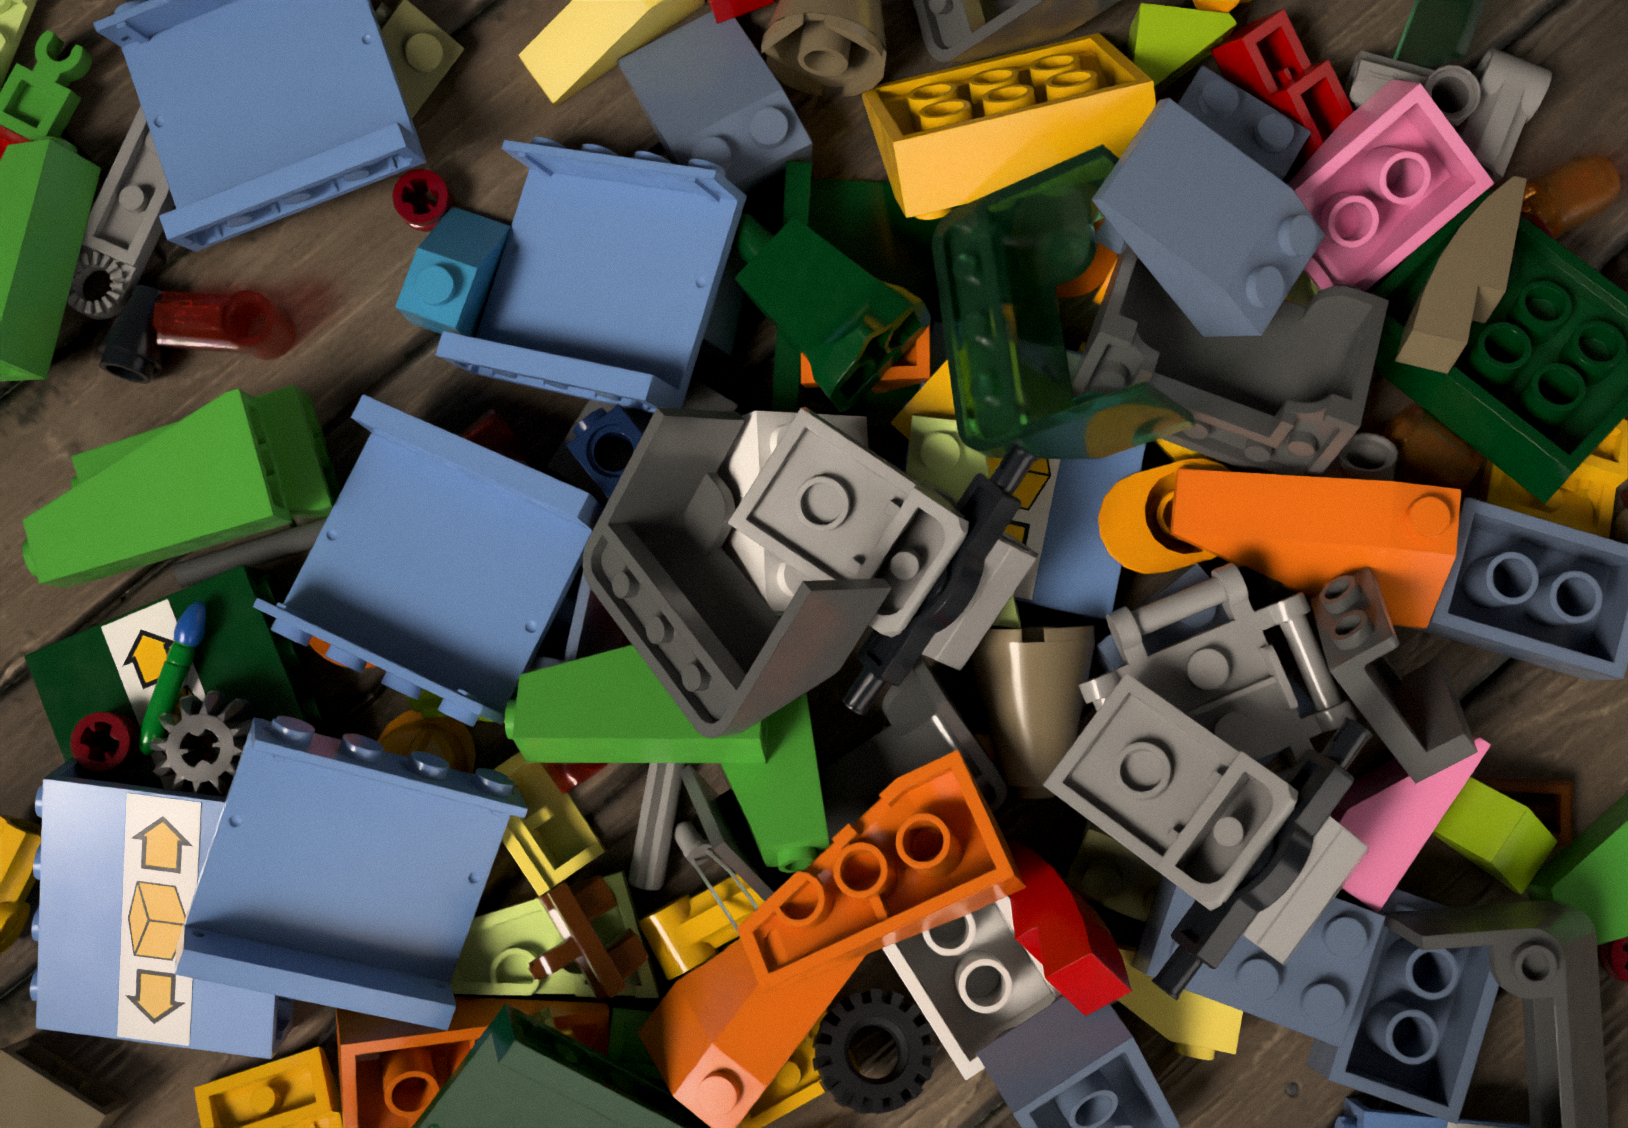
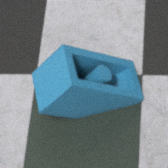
M452 206L417 247L395 308L413 325L442 334L444 331L473 337L492 287L511 226Z

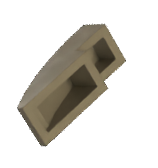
M1512 176L1488 196L1460 226L1437 261L1416 300L1405 324L1395 362L1448 374L1468 343L1471 322L1486 323L1506 292L1527 181L1526 178Z

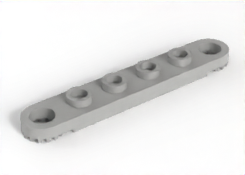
M141 105L89 214L67 299L68 305L93 319L112 318L123 310L131 297L134 286L138 284L162 233L163 226L159 215L172 211L175 205ZM96 271H107L110 274V280L113 282L110 283L112 291L109 290L107 292L109 294L108 297H102L101 302L99 300H96L95 303L87 301L83 294L85 280Z

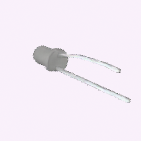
M689 821L678 823L672 831L673 838L686 859L695 867L738 933V925L699 866L710 857L713 858L732 876L755 910L758 908L757 904L732 870L713 854L714 850L710 842L702 838L694 824Z

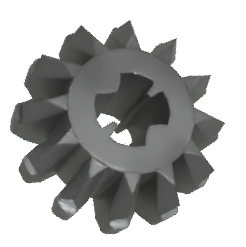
M209 691L203 702L195 695L182 697L180 699L181 715L165 712L162 716L158 717L162 726L170 734L168 738H153L148 744L155 751H166L167 759L160 762L153 772L158 777L176 774L171 790L194 791V793L214 796L220 794L222 797H227L253 719L245 721L249 713L250 702L245 699H235L228 704L223 691ZM205 736L218 737L219 742L212 744V747H220L217 759H205L203 753L210 751L209 748H202Z

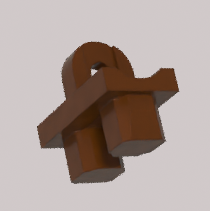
M597 875L570 887L565 882L538 898L563 941L528 963L530 966L528 970L534 980L545 979L575 960L598 1000L605 997L612 998L627 988L624 979L632 975L649 956L638 936L631 928L624 930L602 944L591 926L590 921L617 905L603 877Z

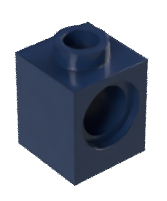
M619 404L608 413L604 408H599L586 416L573 429L576 438L566 445L608 499L612 495L625 468L616 472L604 470L600 464L602 450L609 443L622 440L632 444L635 451L643 435Z

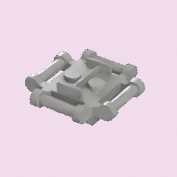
M1233 563L1212 570V578L1136 610L1130 612L1125 606L1106 615L1110 632L1124 664L1078 685L1085 703L1093 702L1096 711L1100 709L1127 673L1239 752L1243 751L1255 761L1285 749L1292 767L1275 774L1285 780L1305 751L1313 749L1309 738L1339 728L1344 722L1345 717L1353 720L1358 718L1350 699L1342 700L1305 614L1310 612L1311 609L1304 593L1294 594L1254 611L1248 599V591L1244 579ZM1222 603L1229 619L1228 621L1149 654L1146 653L1142 643V636ZM1278 624L1283 631L1316 710L1300 717L1296 710V707H1298L1297 699L1277 653L1272 645H1268L1263 634V630Z

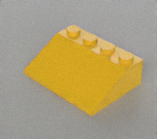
M1100 33L878 84L873 89L862 93L863 103L895 199L906 218L915 216L921 220L944 217L953 211V207L976 201L984 205L1001 204L1013 199L1018 191L1039 186L1047 190L1064 189L1076 184L1078 177L1098 172L1110 174L1156 106L1154 81Z

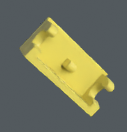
M521 752L493 769L509 776L510 780L515 781L514 785L519 787L527 805L528 811L525 818L510 816L502 841L539 897L607 851L549 763H527Z

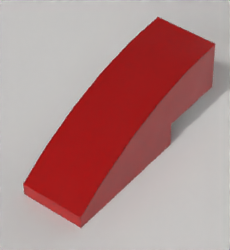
M1285 9L1251 21L1210 50L1227 81L1311 131L1292 164L1297 171L1305 165L1340 123L1354 112L1329 59L1311 65Z
M1015 839L1007 842L1027 886L1010 895L1015 939L1043 965L1045 979L1085 1016L1132 992L1123 957L1110 930L1095 909L1034 850Z

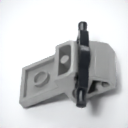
M802 407L733 513L728 524L812 581L884 578L892 587L870 621L869 626L873 628V631L857 654L864 667L845 696L841 698V701L849 709L865 716L886 682L897 687L901 685L921 654L961 671L1023 580L1039 554L1004 530L1021 506V501L1013 493L1038 458L1024 447L1012 442L1011 447L989 478L982 473H978L958 501L927 479L919 483L807 407Z
M1126 673L1043 786L1195 899V902L1171 934V938L1179 946L1157 976L1151 980L1172 998L1178 1000L1180 994L1204 963L1211 969H1216L1241 935H1244L1285 966L1369 852V847L1329 815L1355 780L1346 769L1367 740L1373 735L1353 719L1345 717L1344 722L1321 754L1313 749L1305 751L1285 780H1283L1243 751L1239 752Z

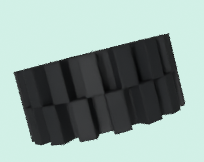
M870 989L862 993L858 991L837 1003L820 1022V1028L814 1036L812 1048H815V1058L812 1059L814 1071L818 1070L822 1080L819 1083L824 1091H829L835 1097L833 1101L840 1106H847L860 1114L890 1112L906 1106V1103L910 1100L917 1098L924 1090L922 1086L925 1081L931 1079L934 1068L930 1067L931 1060L936 1057V1044L931 1045L929 1034L933 1033L930 1023L924 1024L919 1016L922 1012L915 1003L909 1005L904 1002L903 995L894 991L891 994L882 993V989ZM862 1027H881L888 1031L895 1039L898 1048V1059L893 1070L885 1077L874 1079L863 1076L854 1068L850 1061V1041L853 1035Z

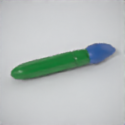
M200 600L191 604L176 623L174 642L162 666L139 732L138 745L140 752L144 756L155 752L148 745L153 738H165L168 731L162 726L158 717L162 716L165 712L175 713L190 671L189 667L192 666L196 651L195 647L203 639L206 609L205 603Z

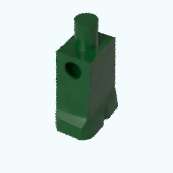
M748 213L740 217L731 249L748 264L738 273L735 280L750 300L809 361L813 379L838 411L848 410L882 378L885 371L895 364L924 333L931 320L924 301L902 286L889 284L871 276L795 216L776 235L752 214Z

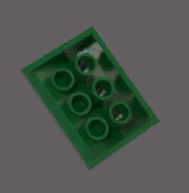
M1486 190L1421 244L1372 293V295L1389 300L1373 369L1545 504L1628 415V294L1520 215L1506 292L1486 323L1471 322L1468 343L1448 374L1395 362L1405 324L1423 286L1460 226L1492 194Z

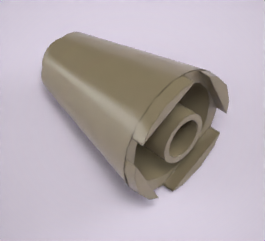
M779 0L762 38L761 54L765 52L767 56L766 65L775 78L783 84L810 95L822 96L824 86L843 87L842 97L855 96L873 89L883 79L887 63L881 0Z
M1038 624V626H1021L1020 629L991 626L970 656L998 769L1006 785L1016 786V797L1049 798L1055 796L1043 784L1077 739L1084 698L1078 685L1089 678L1096 643L1095 625Z

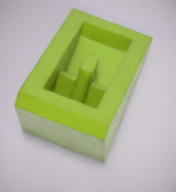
M1140 3L1130 25L1126 57L1154 81L1156 99L1212 56L1210 50L1231 35L1237 22L1230 13Z
M1469 777L1432 832L1441 841L1521 895L1558 842L1528 807L1472 777Z

